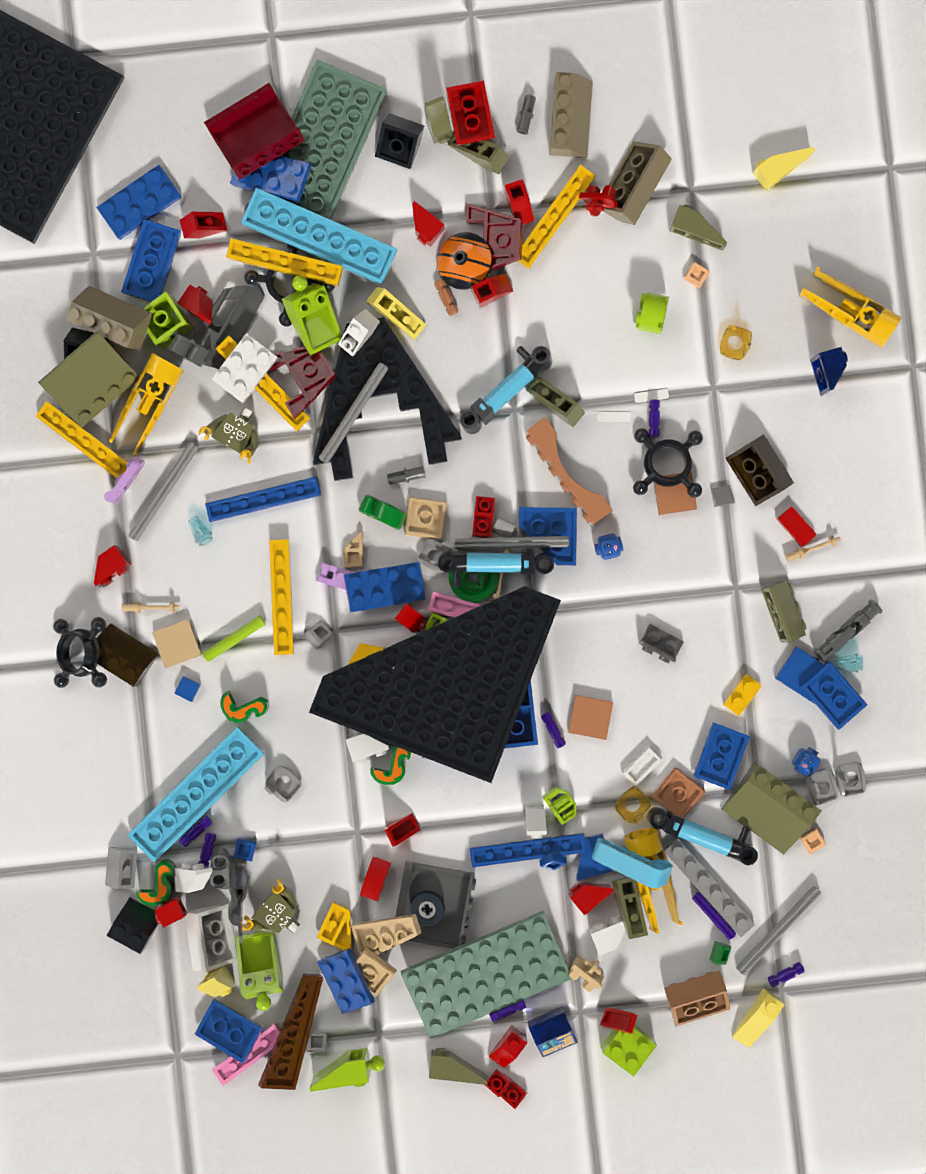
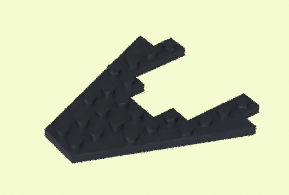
M384 317L377 318L380 322L376 329L354 356H351L340 346L334 371L336 377L332 381L313 459L314 466L327 464L319 459L320 454L379 363L386 365L388 370L370 398L397 394L400 412L419 409L429 465L447 462L444 443L462 440L458 430ZM350 323L346 324L344 333L347 330ZM360 412L356 420L363 419L362 412ZM346 436L328 462L332 465L334 481L353 478Z

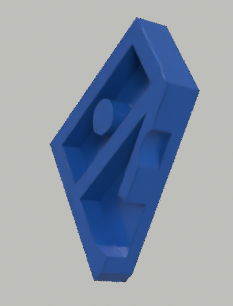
M602 833L585 838L587 853L580 854L578 871L576 873L577 881L613 872L611 868L592 859L597 839H604Z

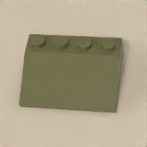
M96 331L38 383L77 424L84 427L139 379V375L111 344Z
M756 763L752 765L721 808V810L743 826L750 828V831L783 855L811 827L822 811Z

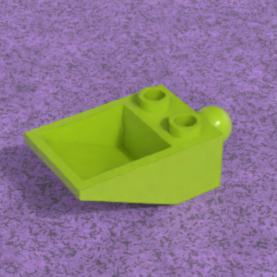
M299 275L292 281V286L297 292L282 298L287 315L309 355H313L340 341L342 335L325 286L315 283L307 286V279Z
M258 932L243 935L242 943H239V936H237L235 941L241 995L245 999L258 997L256 999V1007L261 1011H266L271 1006V999L267 995L284 992L274 933ZM271 978L270 982H266L265 980Z
M368 1048L349 1050L313 1076L310 1092L352 1085L354 1087H362L369 1083L371 1069L376 1072L384 1069L385 1060L382 1056L376 1055L369 1061Z

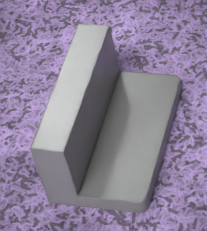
M108 848L106 886L115 889L134 888L137 849Z

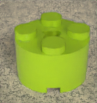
M650 292L642 293L639 308L642 309V312L637 313L635 327L640 331L661 335L669 296Z

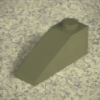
M442 96L425 103L426 124L434 144L446 143L452 137L447 108Z
M454 134L448 143V146L483 168L500 174L509 160L501 146L487 140L457 146Z
M679 205L669 231L723 251L727 242L698 211L694 210L692 206Z
M538 375L526 388L529 394L571 427H574L585 414L578 402Z
M627 877L611 881L615 900L628 939L647 936L648 932L636 880Z
M445 1048L432 1049L429 1079L487 1085V1075L451 1051H447Z

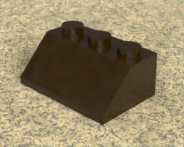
M764 434L725 458L755 506L794 484V481Z
M112 623L96 638L100 650L98 665L133 687L140 685L159 653Z

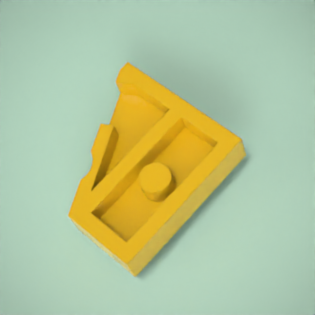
M333 901L316 938L343 951L351 949V909Z

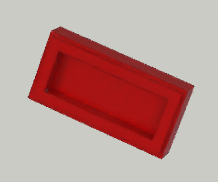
M792 506L776 519L801 548L817 535Z
M606 1007L600 1026L632 1034L638 1015Z

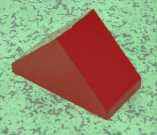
M411 813L386 825L384 830L392 847H395L419 832L420 828Z

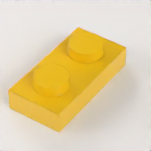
M745 674L723 705L740 716L762 685Z

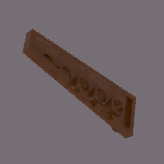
M303 973L260 1078L258 1086L261 1089L296 1090L323 976Z

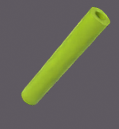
M260 615L204 651L202 653L203 657L207 662H210L265 626V621Z

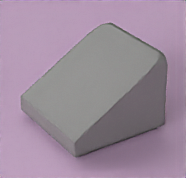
M730 485L711 488L714 507L735 503Z
M498 518L492 532L508 538L511 536L515 525Z
M322 620L304 634L315 649L334 635Z
M310 1032L307 1042L308 1055H327V1032Z

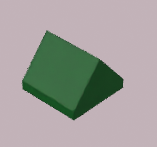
M714 941L709 959L714 964L726 965L732 947Z

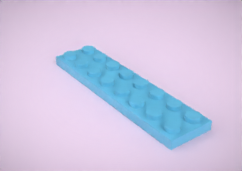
M258 188L255 189L241 221L243 226L291 245L326 262L343 266V269L379 285H383L398 251L397 248Z
M238 726L127 836L153 862H156L265 753Z

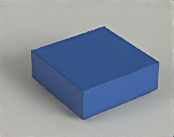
M183 676L174 694L193 702L201 684Z
M237 838L233 858L252 862L257 842Z
M551 853L540 859L539 863L541 867L554 871L565 865L567 859L565 856Z

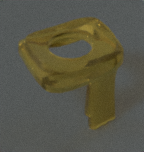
M729 325L724 331L719 349L721 355L734 360L744 359L750 349L752 332L738 326ZM731 336L740 337L742 340L740 349L732 350L728 346V339Z
M633 786L619 797L614 808L625 821L637 824L651 807V800L638 787ZM629 797H636L639 800L640 806L638 810L631 812L626 809L625 801Z

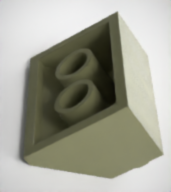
M785 580L761 588L780 642L791 643L805 636L807 627L804 620L800 619L798 614L800 608L797 601H794L791 595L793 594L791 584Z

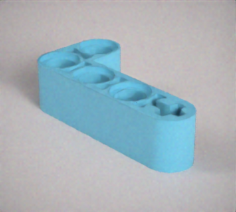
M603 838L597 839L592 854L593 860L651 888H659L666 885L673 867L668 861L662 859L651 861Z

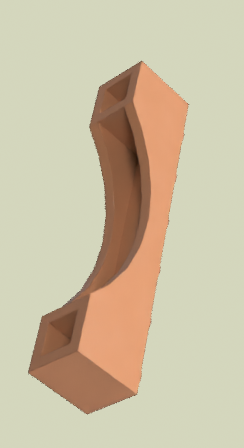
M543 418L526 431V440L531 446L535 445L538 449L537 455L543 462L546 460L549 464L548 470L553 477L557 476L560 479L559 485L565 493H570L572 496L571 502L576 508H581L584 512L582 517L588 524L591 522L594 525L613 511L601 494L593 493L581 487L567 474L558 456L556 431L546 418Z

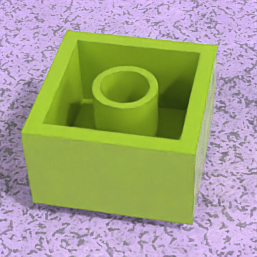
M164 292L142 308L152 313L147 333L154 344L163 350L172 344L178 332L181 335H185L194 328L180 305L177 304L175 297L168 292Z
M635 1025L632 1034L612 1030L600 1047L605 1056L634 1077L657 1044L654 1038Z

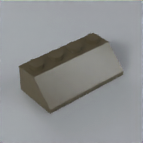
M556 72L549 152L551 156L587 158L593 82L576 73Z
M632 142L609 183L616 190L614 199L618 203L617 207L605 208L602 212L620 222L636 224L672 160L660 145Z
M88 286L71 302L66 321L93 333L98 331L104 338L126 348L140 350L152 313L92 286Z

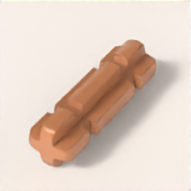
M443 279L437 280L434 285L436 290H439L438 294L444 307H447V314L449 316L458 313V308L456 304H453L454 300L449 289H446L447 284Z

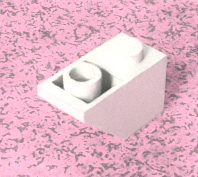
M364 309L352 319L338 345L351 356H354L372 335L380 321Z
M363 733L346 739L353 762H365L369 760L368 756L376 754V757L387 754L386 750L390 749L388 743Z
M544 806L525 807V830L527 835H531V838H542V835H547Z
M193 862L182 863V867L174 868L176 892L189 893L202 890L213 872L212 867H204V864L193 865Z
M621 915L612 917L610 922L605 924L601 922L592 926L593 929L589 931L599 956L618 949L625 932Z

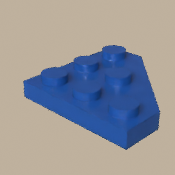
M519 507V527L528 537H569L568 547L539 548L544 553L549 554L556 565L576 566L577 508Z

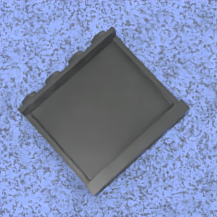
M405 861L395 917L412 915L410 911L411 902L417 894L423 891H433L439 894L445 905V913L441 921L432 926L419 924L422 933L407 941L452 949L465 944L466 936L463 935L464 928H468L470 918L466 916L467 909L472 908L473 902L470 893L471 890H475L476 879L473 878L472 872ZM426 904L425 908L423 907V909L427 910V913H430L431 909L433 910V908L429 907V904Z

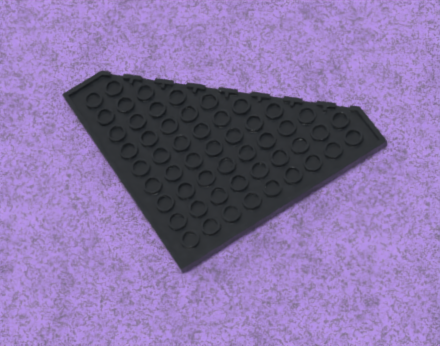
M0 10V226L35 244L125 78L122 74Z
M524 586L383 649V651L380 650L328 673L321 679L309 713L492 783L561 600Z

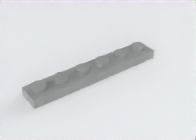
M678 838L663 849L668 857L740 937L755 925Z

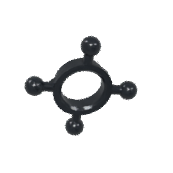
M286 244L289 253L296 254L298 249ZM268 269L266 275H260L255 270H249L245 273L244 280L248 285H256L258 282L266 283L269 294L276 301L283 304L282 298L284 297L279 295L274 288V278L278 271ZM307 279V286L313 283L323 285L326 292H331L335 289L334 285ZM284 307L283 312L279 315V322L282 326L289 327L292 323Z
M639 428L635 431L634 439L636 442L644 443L649 448L644 457V469L647 477L633 484L635 494H646L648 486L652 482L663 487H673L683 483L687 487V493L690 497L697 498L702 494V486L699 483H693L688 478L692 468V460L688 449L702 443L703 435L701 432L696 430L690 432L688 440L682 444L672 439L654 443L649 438V432L646 429ZM663 447L677 449L684 457L685 467L683 472L675 477H664L658 474L652 465V456L655 451Z
M93 618L90 624V631L87 629H75L69 632L68 622L64 619H57L53 623L54 631L62 634L57 644L56 657L63 672L55 675V686L58 688L66 687L69 684L70 674L77 677H86L91 674V682L95 687L101 688L106 685L107 676L96 669L100 650L95 637L98 632H102L106 628L104 618ZM77 636L81 639L84 646V659L79 669H76L70 660V645Z

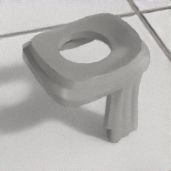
M427 539L418 555V561L433 571L444 573L440 570L438 564L429 561L428 554L435 549L442 553L446 551L453 552V545L446 541L441 543L435 539ZM446 557L442 560V564L449 567L452 559Z
M845 763L836 768L835 774L841 796L847 797L865 792L866 776L860 763ZM848 772L857 774L858 781L854 786H847L845 784L849 783Z
M279 765L266 778L264 789L281 801L288 802L300 789L302 783L288 768ZM280 776H287L291 780V786L288 790L278 789L276 780Z
M823 769L815 772L814 775L807 776L806 785L815 805H822L838 798L837 783L829 770ZM826 780L829 783L827 793L818 794L820 790L817 781Z

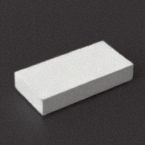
M647 746L622 774L636 787L663 759L651 747Z

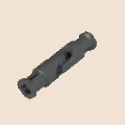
M869 600V604L861 611L858 610L838 631L832 633L821 647L813 650L819 659L826 663L827 659L834 652L840 651L850 639L854 638L871 623L870 620L883 612L875 601ZM853 622L856 623L855 629L849 626Z

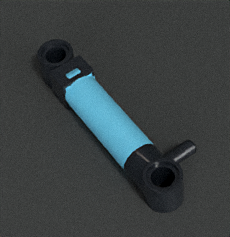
M522 346L516 349V352L525 361L483 399L479 398L470 406L472 410L462 413L460 423L465 432L468 434L478 433L482 427L481 421L487 425L496 417L495 413L538 374L552 366L553 361L548 348L538 346L534 348L531 355ZM546 356L545 360L538 361L539 357ZM469 420H475V422L472 425H467V422Z
M446 551L440 554L438 567L443 572H453V587H460L461 572L535 574L536 569L541 574H548L554 568V561L547 553H540L535 557V554L531 552L455 553ZM446 557L453 560V564L449 567L442 564V560ZM540 560H549L548 567L541 568L539 566Z
M653 807L647 813V820L652 827L659 830L662 829L665 833L674 837L683 838L740 861L744 865H753L758 859L756 849L749 843H745L750 832V828L743 826L739 838L736 840L689 821L670 811L667 814L660 807ZM662 814L661 821L654 822L655 815ZM750 850V855L743 858V852Z

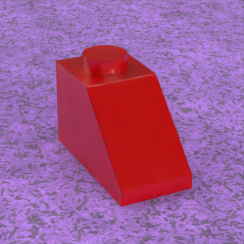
M414 201L412 208L416 239L424 246L427 244L431 247L445 230V224Z
M192 211L179 220L184 238L200 239L228 230L223 212Z
M189 285L177 304L210 325L212 322V299L207 296L208 292L202 287L198 286L196 288Z
M406 604L394 618L412 633L415 631L420 632L426 624L424 622L426 618L409 604Z
M582 882L580 885L576 883L572 886L568 895L585 916L614 892V889L610 884Z
M511 1025L488 1057L505 1068L518 1057L527 1045V1036Z

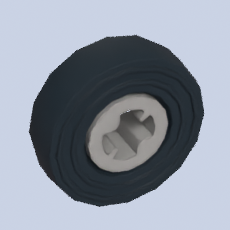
M423 891L414 897L411 902L410 911L411 914H416L420 925L432 926L441 921L445 913V905L439 894L433 891ZM426 904H429V907L433 908V910H430V913H427V910L423 909V907L425 908Z

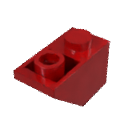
M523 179L504 185V194L512 217L521 219L523 225L534 222L530 199Z
M506 274L487 278L471 286V292L479 308L514 292Z
M113 545L98 556L94 577V585L96 587L108 586L113 582L112 578L116 575L121 576L129 570L127 567L132 565L119 546Z
M180 896L165 901L155 909L156 921L158 924H162L163 928L184 918L188 914Z

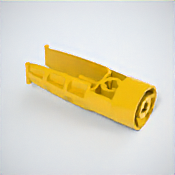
M817 267L813 275L844 295L845 299L838 308L805 288L801 290L799 297L804 296L829 316L882 348L902 317L867 295L855 290L850 285L848 286L835 277L819 271L820 267ZM865 315L869 316L868 321L864 319Z
M152 353L128 397L109 442L112 443L115 440L138 394L142 391L145 394L136 409L137 411L147 415L154 400L157 399L160 402L133 452L136 455L161 416L184 370ZM146 372L153 376L146 383L147 391L142 388L138 389ZM158 382L160 390L154 393L151 391L150 384ZM165 382L172 387L163 402L157 396L163 392V384Z
M640 829L623 837L626 849L647 859L650 858L651 861L656 859L666 861L658 829ZM669 876L667 884L662 886L672 921L683 925V922L679 920L674 887ZM636 881L639 896L650 923L649 930L659 934L656 914L650 891L659 890V888H651Z

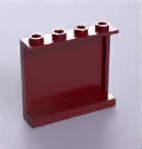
M270 83L204 122L239 180L305 141L299 127L295 125Z

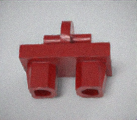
M589 185L586 192H580L578 198L584 200L586 210L589 211L591 216H599L605 208L617 207L618 203L614 199L616 190L611 185H605L602 193H600L601 190L595 185Z

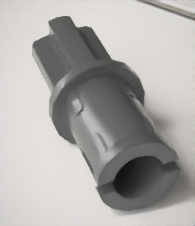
M528 94L525 96L522 111H519L520 119L516 132L523 135L528 134L530 121L534 117L532 113L536 97Z
M423 466L407 470L404 468L403 471L387 474V480L390 485L406 481L409 483L411 480L426 478Z

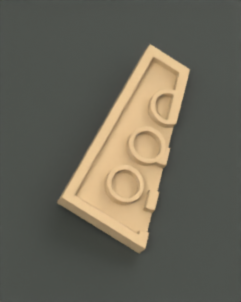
M416 914L360 922L351 926L360 954L366 947L374 954L379 955L422 933Z

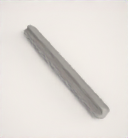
M382 363L377 365L320 454L319 459L324 463L330 461L388 370L386 365Z
M189 442L128 536L134 541L139 540L198 451L199 447Z
M568 536L465 538L455 540L456 549L569 546Z
M813 886L737 965L736 969L742 975H745L821 896V891Z

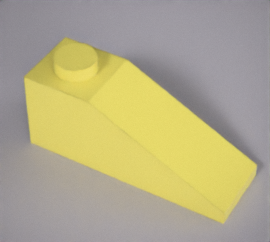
M811 147L773 155L767 160L763 158L755 165L756 169L753 175L765 190L768 191L814 153L815 149Z
M376 287L366 300L379 314L414 340L426 326L422 320L385 288Z
M225 965L207 972L197 988L199 991L210 996L217 997L221 994L223 997L232 992L231 988L235 982Z
M763 988L732 1037L749 1048L772 1024L785 1004L780 998Z

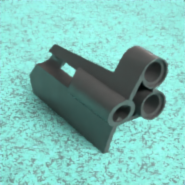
M236 286L223 289L212 306L211 324L209 325L203 321L192 339H188L178 332L169 350L200 367L203 365L220 369L226 359L216 348L228 336L237 344L242 340L264 299L258 286ZM237 299L223 326H215L213 320L225 300Z
M217 847L213 850L211 857L213 872L210 875V883L215 889H229L231 901L228 907V918L233 925L238 926L239 943H242L243 901L247 894V871L244 867L236 865L227 849ZM223 857L224 860L218 861L216 858ZM221 875L223 878L217 879L215 876Z

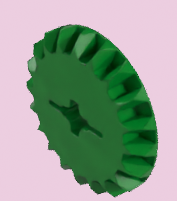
M449 572V584L452 591L460 599L468 602H479L487 599L495 591L498 584V572H472L479 575L477 579L481 586L477 582L475 583V581L470 582L468 580L470 578L468 572H461V586L453 587V572Z

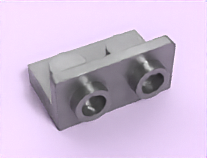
M652 624L648 625L639 642L643 646V651L651 655L653 652L659 654L658 659L668 664L670 661H676V656L684 641Z

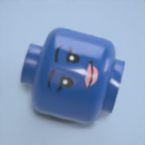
M611 533L598 537L594 548L596 555H600L603 560H608L621 555L623 544L620 536L617 537L616 534Z
M810 747L807 750L800 748L792 760V764L795 766L793 769L806 777L808 774L814 775L821 764V759L817 756L819 752Z

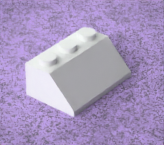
M229 904L204 907L187 912L185 923L193 971L207 972L237 961L233 927L228 918Z

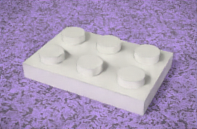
M246 333L213 376L212 380L240 402L244 403L278 357Z

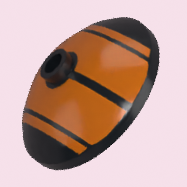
M457 233L448 238L438 252V273L445 283L452 288L458 290L471 289V286L485 280L489 275L493 260L491 249L488 243L475 233ZM463 255V259L458 261V257Z

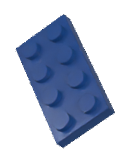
M279 156L241 180L233 172L230 184L234 187L255 191L258 188L274 196L300 202L312 166L308 162Z
M157 165L96 208L116 237L121 240L140 227L144 219L150 220L182 197L161 166Z
M143 220L121 290L123 294L149 302L163 294L181 237V230L149 220Z
M419 562L343 575L350 613L426 600Z

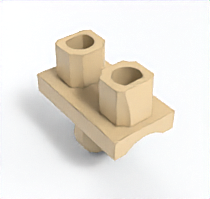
M578 955L573 959L568 976L573 980H577L580 976L583 977L585 980L582 986L588 992L595 988L599 990L604 976L601 974L602 970L598 967L600 963L598 959H594L591 962L587 958L584 961Z

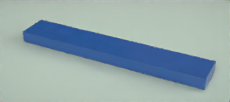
M312 477L205 503L209 522H214L321 496L317 477Z
M584 833L470 848L472 868L542 859L551 853L562 856L587 853Z

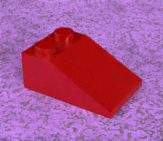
M484 80L447 87L446 97L457 146L494 139L495 134Z

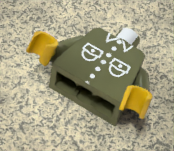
M245 407L239 417L233 413L224 414L207 426H202L198 432V436L201 433L206 434L204 441H207L210 434H212V438L240 453V461L244 457L248 458V464L251 463L252 456L258 448V432L256 427L249 423L254 413Z
M279 878L276 879L278 885L273 886L270 884L273 892L251 917L253 920L246 915L243 917L247 923L243 924L242 929L273 934L275 932L279 933L285 926L294 933L301 925L292 918L298 910L296 908L297 902L294 892L283 885Z

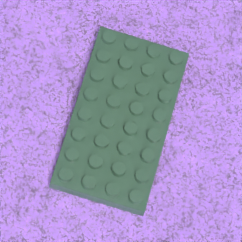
M316 60L291 118L295 125L299 127L305 141L281 155L282 157L308 162L312 167L300 202L285 198L281 199L332 220L385 99L387 89L320 60Z
M544 911L400 971L430 1039L572 979L568 976L569 969Z

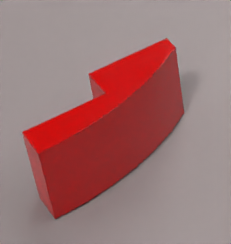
M476 496L472 537L491 538L495 498Z
M372 857L360 896L376 902L379 901L391 862Z
M498 1069L493 1072L487 1080V1085H485L497 1097L503 1098L514 1109L517 1108L528 1094V1092Z

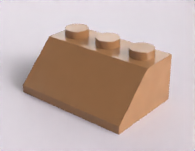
M720 971L708 972L703 976L692 977L684 982L673 983L664 988L675 1027L730 1010L727 989Z

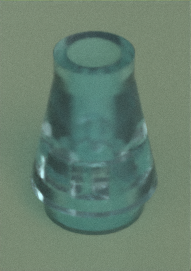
M198 516L188 521L195 543H198L199 546L205 545L213 539L211 536L212 532L203 524Z
M856 653L834 658V667L852 672L862 671L863 656Z

